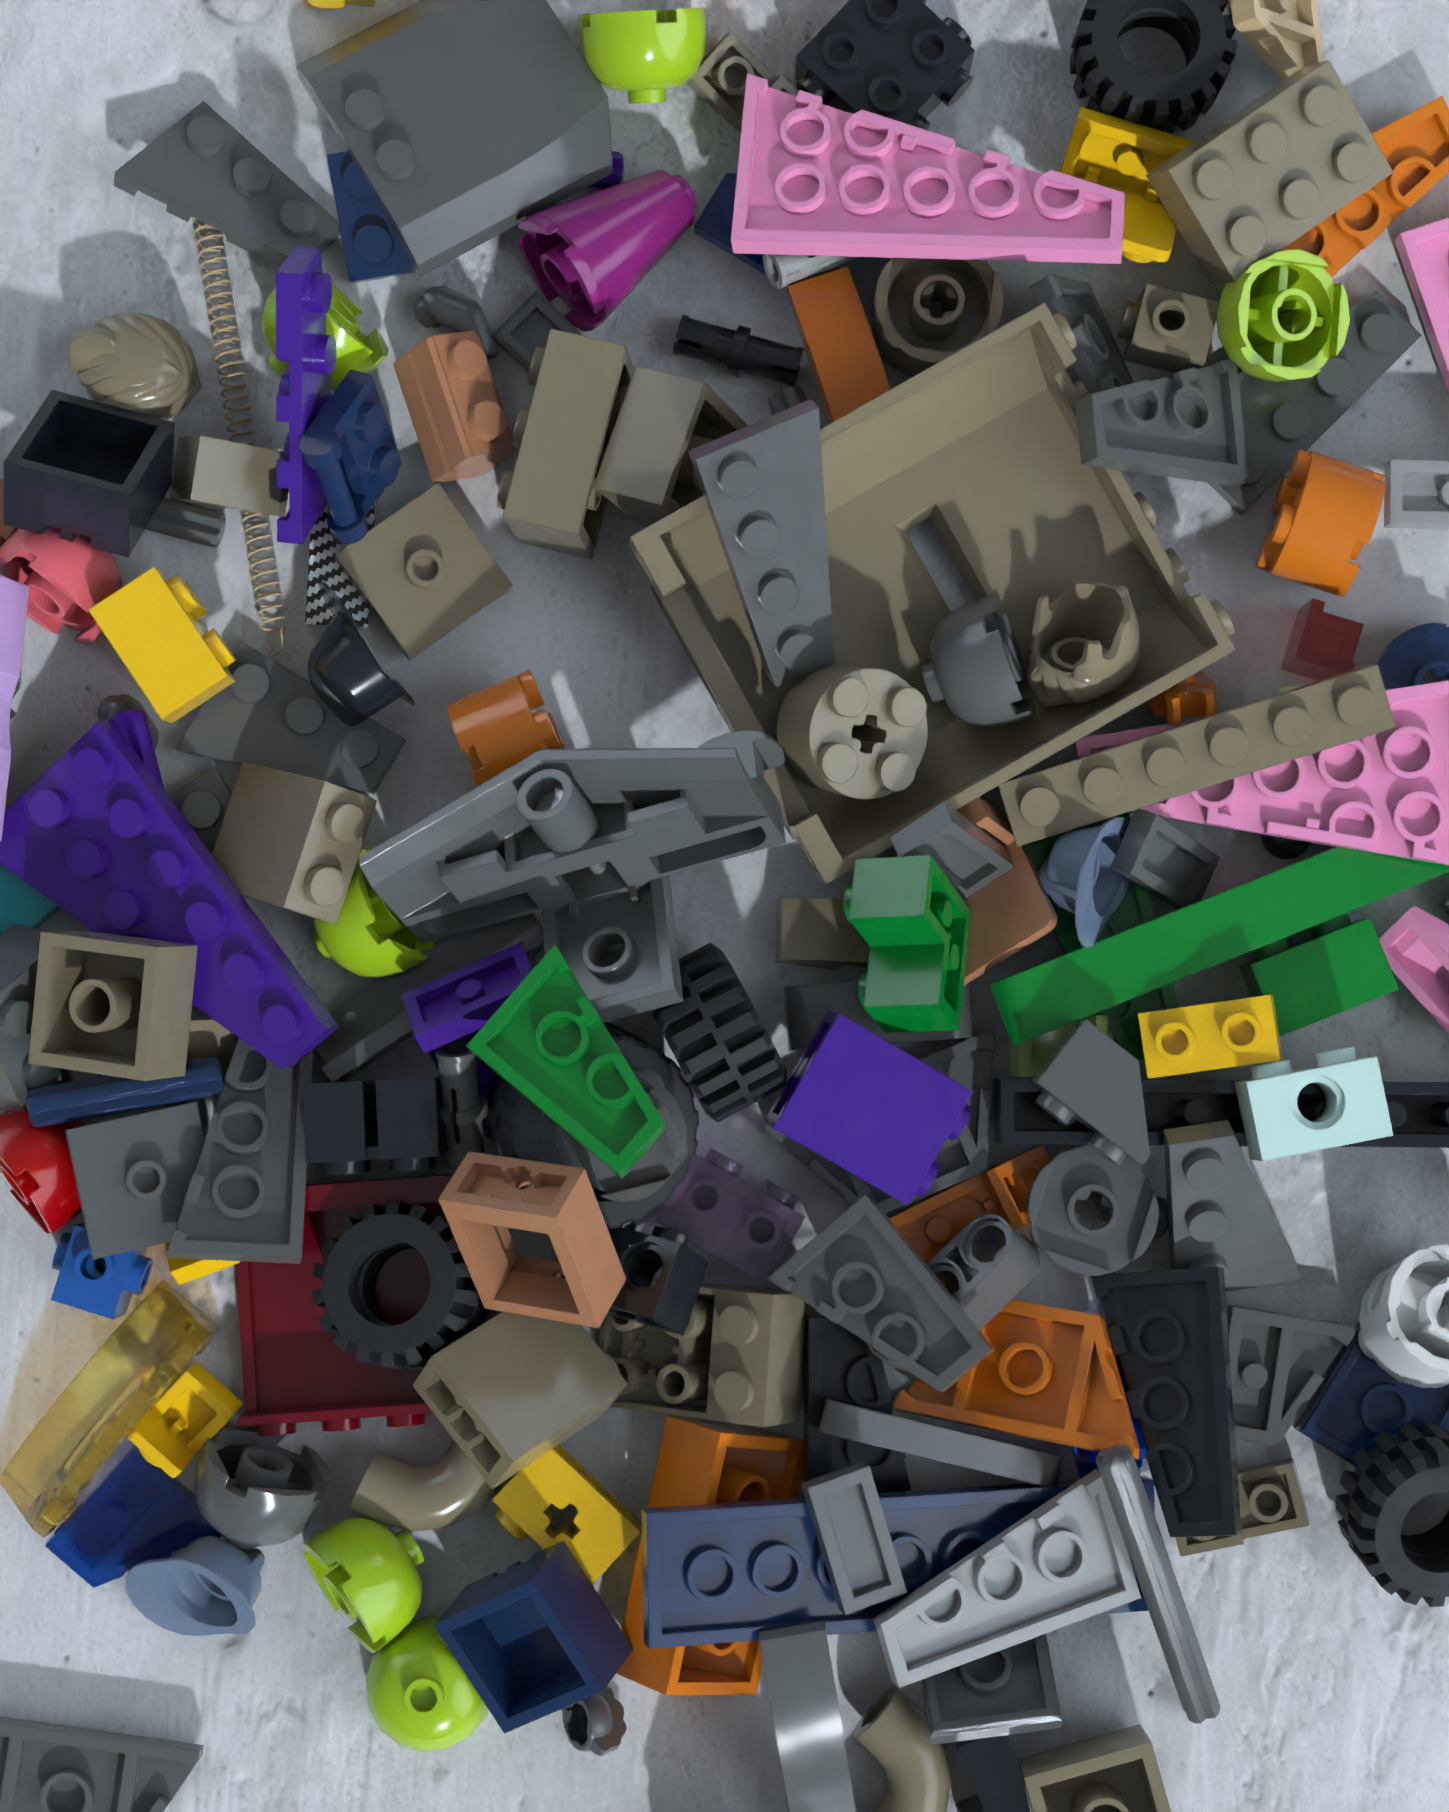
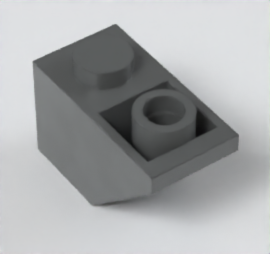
M1087 1019L1078 1020L1031 1079L1030 1083L1042 1091L1035 1101L1065 1125L1073 1117L1094 1133L1088 1140V1144L1118 1167L1125 1158L1133 1164L1143 1165L1150 1156L1139 1061Z

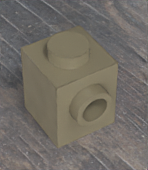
M1146 283L1137 302L1127 300L1123 309L1117 332L1118 338L1127 340L1123 359L1171 373H1177L1194 367L1196 369L1202 368L1206 362L1219 302Z

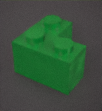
M931 855L855 859L853 884H848L844 892V911L848 922L852 923L870 947L868 971H863L859 979V999L862 1007L885 1033L959 1030L971 910Z

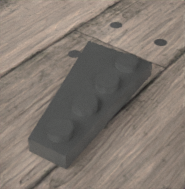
M238 1038L225 1077L223 1092L220 1094L215 1112L213 1113L176 1229H174L167 1250V1258L301 1263L307 1173L302 1084L312 1082L313 1050L295 1066L281 1069Z

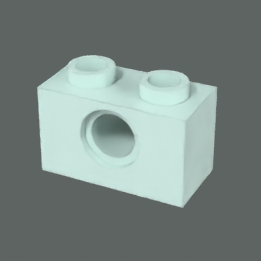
M1355 1046L1316 1053L1317 1066L1292 1071L1290 1059L1250 1066L1253 1079L1235 1082L1250 1159L1266 1161L1394 1136L1378 1058H1357ZM1310 1083L1319 1086L1326 1098L1324 1112L1313 1121L1304 1118L1297 1105L1300 1091Z

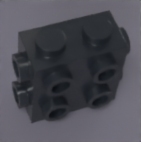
M849 0L796 55L794 78L798 81L796 83L798 90L821 96L822 104L852 114L862 109L928 130L930 122L926 118L941 102L950 107L970 86L973 77L969 73L975 50L971 47L972 41L967 32L949 17H945L943 20L940 19L925 5L926 0Z

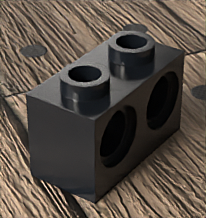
M631 1221L620 1225V1228L608 1229L626 1276V1281L607 1314L684 1336L709 1261L688 1248L691 1241L689 1237L668 1228L654 1226L651 1235L635 1231L637 1225ZM663 1267L659 1279L651 1285L654 1275Z

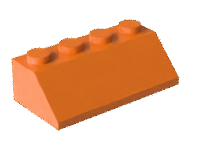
M667 1415L647 1508L797 1498L803 1473L804 1439L733 1423ZM641 1535L622 1626V1632L630 1642L633 1650L616 1674L664 1695H757L763 1667L759 1640L651 1649L644 1643Z

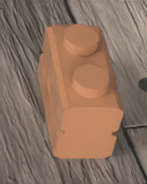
M466 331L427 337L411 349L412 352L406 353L393 363L432 483H442L484 475L497 466L498 462L504 461L517 452V448L513 446V436L509 425H507V417L478 332Z

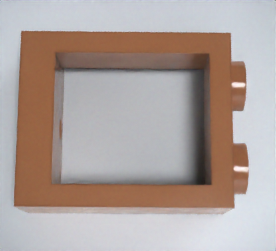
M468 1151L438 1200L484 1308L599 1328L624 1285L626 1276L585 1168ZM524 1185H530L526 1189H520ZM508 1228L548 1234L559 1262L519 1255Z

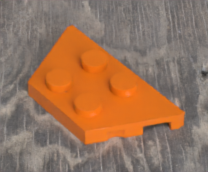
M1012 1299L980 1330L994 1347V1351L945 1392H939L921 1379L915 1380L907 1391L902 1389L893 1404L894 1409L904 1413L1098 1452L1103 1449H1110L1116 1444H1124L1129 1447L1135 1459L1138 1460L1140 1448L1107 1331L1105 1319L1096 1314Z

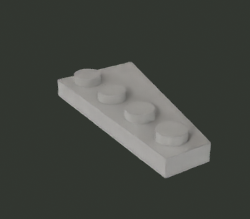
M1098 1469L1093 1470L873 1618L891 1681L898 1688L1141 1598L1130 1557L1100 1471Z

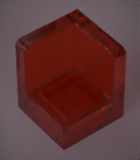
M1315 598L1310 599L1298 609L1280 669L1318 681L1358 669L1359 664L1353 663V659L1364 624L1323 612L1325 602Z

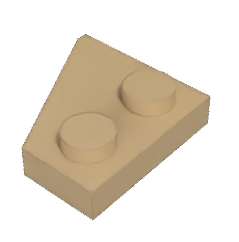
M1228 0L1226 6L1229 14H1232L1233 25L1282 81L1302 67L1324 61L1317 0Z

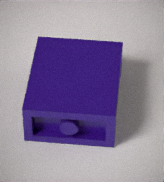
M522 942L401 994L414 1036L423 1053L428 1052L437 1069L438 1060L435 1056V1050L454 1040L471 1041L533 970V964ZM477 1057L480 1094L484 1095L487 1099L489 1093L487 1087L492 1075H495L496 1072ZM482 1120V1122H483V1132H485V1131H486L485 1120Z
M828 1010L790 1075L787 1086L782 1089L764 1122L895 1199L909 1205L914 1195L922 1197L935 1180L939 1170V1163L934 1160L946 1139H956L968 1122L972 1107L967 1105V1102L973 1091L840 1013Z

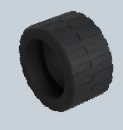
M605 1022V1027L631 1069L646 1068L652 1070L664 1081L665 1089L674 1097L683 1114L687 1130L686 1143L688 1147L687 1157L659 1190L646 1198L630 1202L612 1201L601 1197L605 1191L592 1186L607 1229L620 1228L622 1224L631 1221L635 1223L647 1217L648 1213L653 1209L664 1205L672 1197L671 1193L678 1184L683 1183L689 1172L687 1169L692 1156L696 1154L699 1114L695 1109L693 1101L695 1096L689 1082L684 1080L680 1073L681 1069L671 1058L660 1053L661 1050L625 1029ZM497 1073L492 1075L487 1087L489 1090L487 1097L488 1114L483 1119L486 1126L484 1136L487 1148L492 1151L493 1155L543 1162L539 1148V1126L543 1112ZM524 1185L520 1189H526L530 1185Z

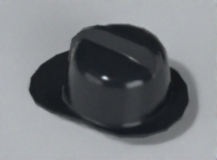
M324 581L319 583L322 596L334 617L311 649L309 655V679L317 696L343 723L349 726L359 725L400 697L414 706L416 703L413 698L384 668L364 633L340 598Z

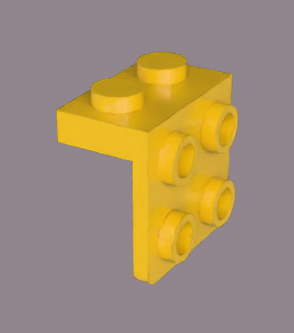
M1080 107L1060 172L1125 193L1122 256L1139 263H1149L1152 261L1167 262L1169 260L1177 227L1146 175L1194 141Z

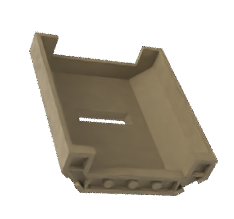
M1046 303L1037 306L820 429L834 648L833 663L882 669L904 679L912 688L919 690L927 703L926 718L928 729L925 752L916 770L914 781L908 788L892 792L880 798L856 799L813 788L803 783L794 774L796 771L791 766L787 757H785V762L782 766L764 770L765 780L781 804L785 829L793 840L796 839L806 855L809 866L818 880L824 884L854 869L855 859L873 858L892 847L891 836L943 801L953 809H959L1236 650L1229 638L1235 632L1234 626L1221 603L1216 599L1210 602L1205 592L1189 596L1183 585L1189 580L1186 568L1172 548L1164 550L1153 530V527L1158 525V520L1147 498L1141 492L1133 494L1122 474V470L1081 465L1075 402L1090 395V393L1080 380L1077 379L1072 382L1066 372V369L1077 361L1071 351L1077 347L1076 339L1065 318L1060 313L1052 315ZM703 495L629 538L628 543L636 560L643 567L652 583L650 588L657 603L730 732L755 730L769 734L778 742L777 720L786 694L795 684L800 685L803 680L814 672H810L776 688L769 680ZM930 518L975 600L990 595H997L1000 602L995 612L992 613L993 617L1006 613L1016 637L1026 671L1036 604L1041 596L1047 595L1049 603H1051L1061 595L1068 584L1078 582H1103L1108 585L1126 586L1138 618L1140 629L1139 664L1133 675L1117 691H1112L1100 699L1093 698L1089 702L1041 707L1033 698L1035 716L1012 724L987 728L968 725L958 719L951 712L944 699L937 702L932 701L923 678L922 665L932 662L930 645L935 629L951 611L906 530ZM1026 682L1017 684L1022 697L1021 701L1033 697Z

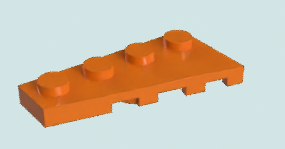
M1443 96L1373 132L1372 135L1393 173L1280 251L1300 249L1321 257L1329 265L1324 267V269L1333 278L1355 255L1383 233L1384 229L1400 214L1410 208L1449 172V108Z

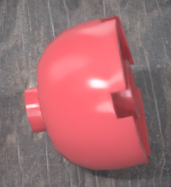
M54 527L47 529L42 534L19 528L0 548V571L3 576L30 586L27 617L55 634L60 632L61 623L73 630L80 631L74 639L75 642L88 643L96 640L102 630L88 610L121 589L123 583L116 559L112 553L91 548L90 537L77 534L73 542L61 539L60 529Z

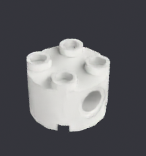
M1449 1244L1431 1246L1428 1249L1414 1252L1376 1275L1363 1294L1359 1315L1361 1327L1358 1334L1359 1346L1366 1356L1374 1359L1380 1368L1399 1382L1421 1388H1440L1449 1384Z

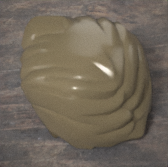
M117 313L112 316H104L95 323L94 327L75 333L70 340L68 349L69 366L72 370L78 372L77 377L81 385L87 388L88 395L94 401L169 420L171 417L182 412L201 389L197 364L191 347L182 334L163 319L140 313Z
M1078 582L1068 584L1061 595L1051 603H1049V597L1045 594L1037 600L1028 650L1026 683L1033 698L1041 707L1089 702L1093 698L1100 699L1112 691H1117L1133 675L1139 664L1140 629L1138 618L1126 586L1108 585L1103 582Z

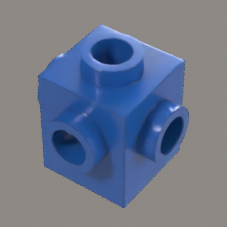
M84 1223L76 1224L72 1233H63L54 1254L52 1268L60 1272L51 1300L110 1319L123 1316L127 1313L132 1295L140 1296L143 1293L151 1273L153 1259L145 1256L147 1247L103 1257L106 1263V1270L104 1271L100 1266V1258L91 1259Z

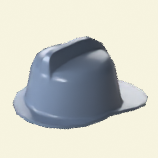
M1114 816L1103 825H1085L1061 833L1054 843L1049 858L1042 864L1039 870L1040 884L1046 893L1049 894L1050 898L1059 907L1075 914L1078 940L1083 947H1093L1094 943H1096L1108 918L1123 900L1131 881L1110 867L1129 825V821L1124 817Z
M211 1535L202 1536L194 1540L173 1558L147 1560L135 1564L126 1575L125 1589L132 1604L146 1618L169 1631L180 1635L192 1636L227 1633L237 1635L248 1634L256 1625L255 1613L252 1607L261 1591L262 1584L259 1572L263 1566L265 1556L257 1548L242 1549L222 1538Z

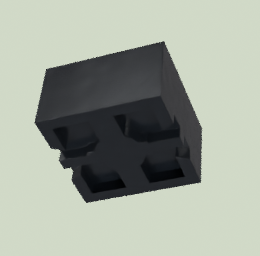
M51 390L4 461V524L39 534L52 527L60 529V538L69 542H73L77 534L90 537L91 548L129 558L172 484L175 422Z

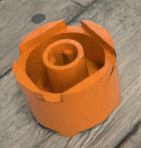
M1299 449L1293 460L1288 478L1283 477L1278 487L1271 509V514L1276 515L1277 518L1272 533L1267 532L1264 537L1255 567L1267 571L1270 575L1344 597L1360 568V564L1350 562L1349 559L1354 561L1357 559L1363 544L1369 545L1385 493L1386 482L1382 481L1385 475L1313 451L1307 452Z
M530 669L447 705L453 730L462 752L465 751L473 769L471 774L477 786L539 749L565 748L552 714H547L545 709L538 712L536 708L545 705V702Z

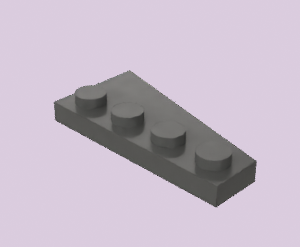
M1377 291L1349 308L1350 323L1344 346L1336 357L1329 358L1325 365L1318 369L1322 371L1310 378L1273 382L1248 375L1244 371L1238 374L1249 478L1233 486L1215 483L1208 484L1241 516L1292 466L1299 449L1307 451L1422 336Z
M810 399L688 451L765 671L775 688L834 662L819 407Z

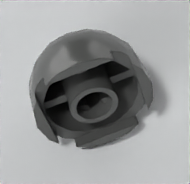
M990 595L969 602L951 611L937 625L931 639L932 662L922 665L923 678L933 702L944 699L955 717L968 725L987 728L1012 724L1035 716L1033 697L1021 701L1022 697L1017 684L1026 682L1027 671L1006 613L994 617L992 614L1000 602L997 595Z
M227 1426L221 1428L217 1433L215 1441L211 1442L209 1437L206 1439L197 1463L194 1486L199 1511L215 1531L220 1533L227 1542L238 1548L253 1549L260 1546H272L295 1538L308 1527L323 1500L330 1480L327 1464L313 1449L304 1444L301 1455L278 1447L276 1445L286 1435L258 1436L257 1427Z

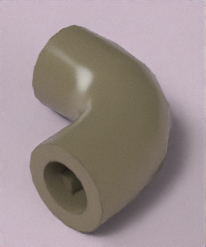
M453 1440L444 1457L431 1466H411L376 1450L348 1509L371 1520L382 1522L384 1525L411 1532L446 1528L457 1524L484 1508L503 1482L492 1489L455 1440Z
M892 1687L884 1692L868 1708L853 1731V1737L880 1762L887 1779L885 1795L873 1812H947L951 1773L944 1744H930L927 1718L897 1687Z

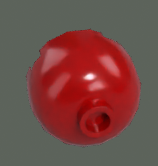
M8 1110L0 1114V1172H2L13 1188L10 1192L27 1214L45 1233L52 1235L70 1223L81 1212L64 1131L87 1126V1124L83 1120L35 1127L32 1126L28 1111Z

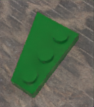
M556 944L553 945L466 1045L473 1054L622 1179L666 1128L665 1123Z

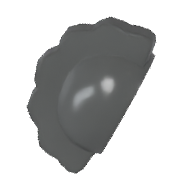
M607 1686L604 1691L563 1708L565 1732L574 1748L584 1752L592 1751L598 1756L606 1755L618 1749L627 1727L623 1720L624 1707L614 1698V1693L610 1687Z

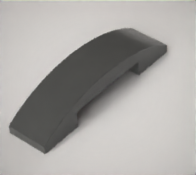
M819 1621L758 1632L789 1812H856L825 1622Z

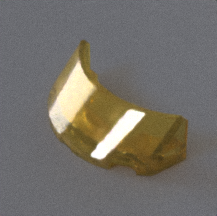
M164 1280L143 1299L79 1371L34 1427L0 1476V1484L30 1527L43 1538L61 1526L75 1509L78 1503L77 1498L88 1489L92 1483L91 1480L166 1388L174 1383L184 1372L183 1369L195 1355L202 1353L222 1329Z

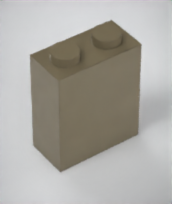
M242 761L212 856L242 896L336 925L377 800L327 781Z
M501 1312L431 1356L412 1386L485 1481L494 1489L605 1414L628 1383L621 1376L614 1359L598 1347L582 1325Z

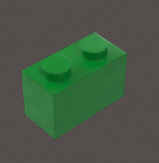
M1345 913L1311 927L1315 937L1293 946L1289 937H1285L1253 950L1252 952L1256 960L1239 966L1251 997L1273 994L1279 1037L1399 990L1371 918L1351 923L1348 913Z

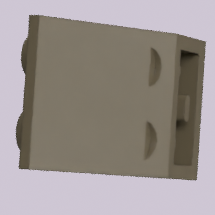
M652 1279L651 1285H653L658 1279ZM702 1283L684 1336L607 1314L598 1330L597 1345L614 1359L621 1376L628 1383L611 1407L757 1427H770L799 1422L807 1303L791 1292L781 1289Z

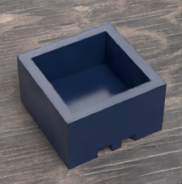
M564 1540L535 1553L525 1563L521 1564L518 1561L510 1565L501 1574L494 1572L468 1584L434 1624V1627L504 1734L604 1691L633 1650L630 1642Z

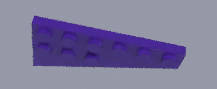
M98 721L5 811L2 842H0V864L93 932L198 945L192 1004L279 1068L286 1069L295 1066L339 1027L113 721Z

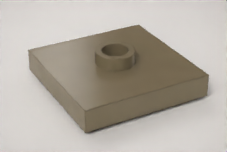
M436 483L373 527L360 541L349 544L334 556L338 565L409 661L513 587L512 583L439 483Z

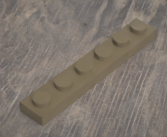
M1370 664L1011 778L999 785L998 789L1015 844L1019 847L1396 728L1378 664Z

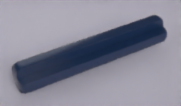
M208 1057L187 1061L185 1076L140 1081L114 1076H101L34 1088L27 1092L26 1105L32 1126L43 1127L215 1096L223 1092L224 1083L218 1059Z

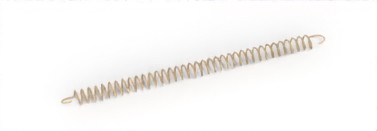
M193 218V224L198 226L194 234L200 238L196 242V246L202 249L198 253V257L204 261L201 263L200 269L206 272L202 276V281L207 283L203 291L210 295L205 301L207 305L211 306L207 314L214 318L209 323V326L215 330L211 337L218 341L213 346V349L219 353L215 357V361L222 364L217 368V373L223 376L218 383L226 387L220 393L222 397L227 399L222 406L230 410L225 414L224 418L231 422L226 427L228 432L233 433L228 441H231L237 435L251 434L255 430L233 431L229 429L234 424L251 422L253 420L252 418L233 420L227 417L236 411L250 410V406L226 407V403L232 400L247 399L249 395L244 394L230 397L223 394L231 388H244L247 386L246 383L234 385L222 383V380L228 377L243 376L245 372L239 371L230 374L220 372V369L227 365H240L244 361L222 362L218 360V357L224 354L240 353L242 350L240 348L226 351L216 349V346L223 342H236L240 338L218 339L214 337L220 331H232L238 327L230 325L218 328L212 325L213 322L219 319H232L236 315L214 316L210 313L216 308L232 307L234 303L225 302L214 305L208 302L209 299L215 296L223 297L232 294L231 291L207 292V288L212 285L230 283L228 279L213 282L205 280V277L209 274L227 272V268L213 270L203 268V265L208 262H222L227 258L225 256H217L210 259L201 257V254L205 251H218L224 249L225 246H200L199 242L204 239H219L223 235L221 233H213L206 236L198 235L197 231L199 229L214 227L206 223L202 225L195 222L196 219ZM248 441L242 444L255 445L257 442ZM240 511L247 514L241 522L244 525L250 526L243 532L245 536L251 538L245 545L250 549H254L247 555L250 560L255 561L249 566V569L257 572V574L252 576L251 581L260 584L253 589V593L261 596L255 601V604L259 607H265L256 614L258 617L266 619L259 624V628L267 631H280L281 649L278 653H273L270 650L269 640H267V648L270 654L278 656L281 654L284 646L282 630H286L287 627L267 628L262 627V625L272 620L283 619L286 616H263L260 613L268 609L282 607L283 604L266 605L259 604L258 601L267 597L281 595L282 593L256 592V590L266 585L278 584L280 581L254 580L257 576L277 572L278 569L257 570L252 568L258 563L273 561L276 558L250 557L255 552L273 549L274 546L255 547L248 545V543L254 540L271 537L272 534L250 535L246 533L250 529L268 526L270 523H246L244 520L264 514Z

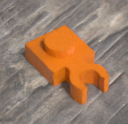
M1199 671L1142 703V705L1153 716L1166 715L1167 722L1171 724L1182 723L1181 718L1206 717L1216 714L1215 683L1202 671Z

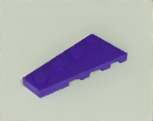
M295 246L276 271V359L282 362H289V369L283 372L279 384V392L276 395L277 422L289 423V432L285 440L283 458L277 460V488L289 489L290 509L286 516H281L277 519V542L303 544L327 505L315 470L304 462L299 448V441L302 435L331 397L330 374H332L336 363L335 337L326 334V313L331 305L332 282L328 273H322L321 248Z

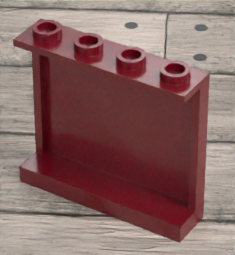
M440 1174L306 1184L301 1263L240 1261V1263L236 1264L245 1413L238 1417L239 1427L257 1426L258 1436H280L296 1433V1423L322 1421V1431L325 1432L361 1428V1418L386 1416L387 1427H406L425 1423V1413L433 1412L412 1386L422 1370H399L366 1364L356 1360L354 1353L340 1350L333 1343L337 1335L324 1331L318 1320L319 1317L326 1314L325 1307L313 1305L312 1291L322 1289L323 1279L313 1277L312 1275L315 1262L325 1265L329 1256L328 1252L320 1248L328 1236L340 1239L343 1232L337 1225L347 1216L360 1219L362 1218L361 1208L371 1204L386 1207L387 1201H402L410 1205L417 1204L444 1214L438 1199L453 1175ZM405 1249L393 1255L383 1265L376 1279L375 1299L382 1316L392 1325H399L413 1318L421 1310L429 1294V1269L425 1259L416 1249ZM480 1299L479 1308L485 1309ZM485 1309L488 1311L484 1322L478 1323L473 1321L469 1331H473L498 1315V1311Z

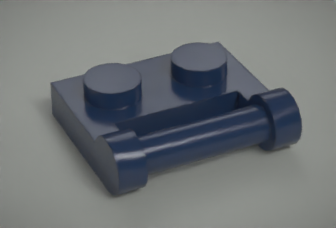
M350 369L299 441V448L304 462L315 470L329 508L327 524L333 539L340 544L356 543L367 534L368 522L366 515L384 489L395 481L399 468L402 465L373 375Z

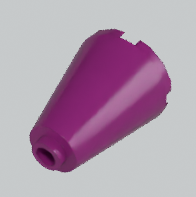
M657 170L530 215L519 223L518 228L527 230L528 233L518 240L519 248L530 274L546 299L550 302L559 296L571 309V311L563 316L577 329L583 332L592 331L611 315L691 227L695 220L693 208L696 207V198L690 185L680 175L675 174L672 176L667 171Z

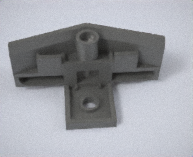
M740 730L726 733L710 739L698 748L539 749L360 855V867L375 892L422 944L541 911L544 955L556 944L603 1023L683 1002L670 875L786 843L781 804L764 776V770L784 764V752L779 743L769 734L755 730ZM613 945H625L624 953L616 963L608 967H598V960L607 948Z

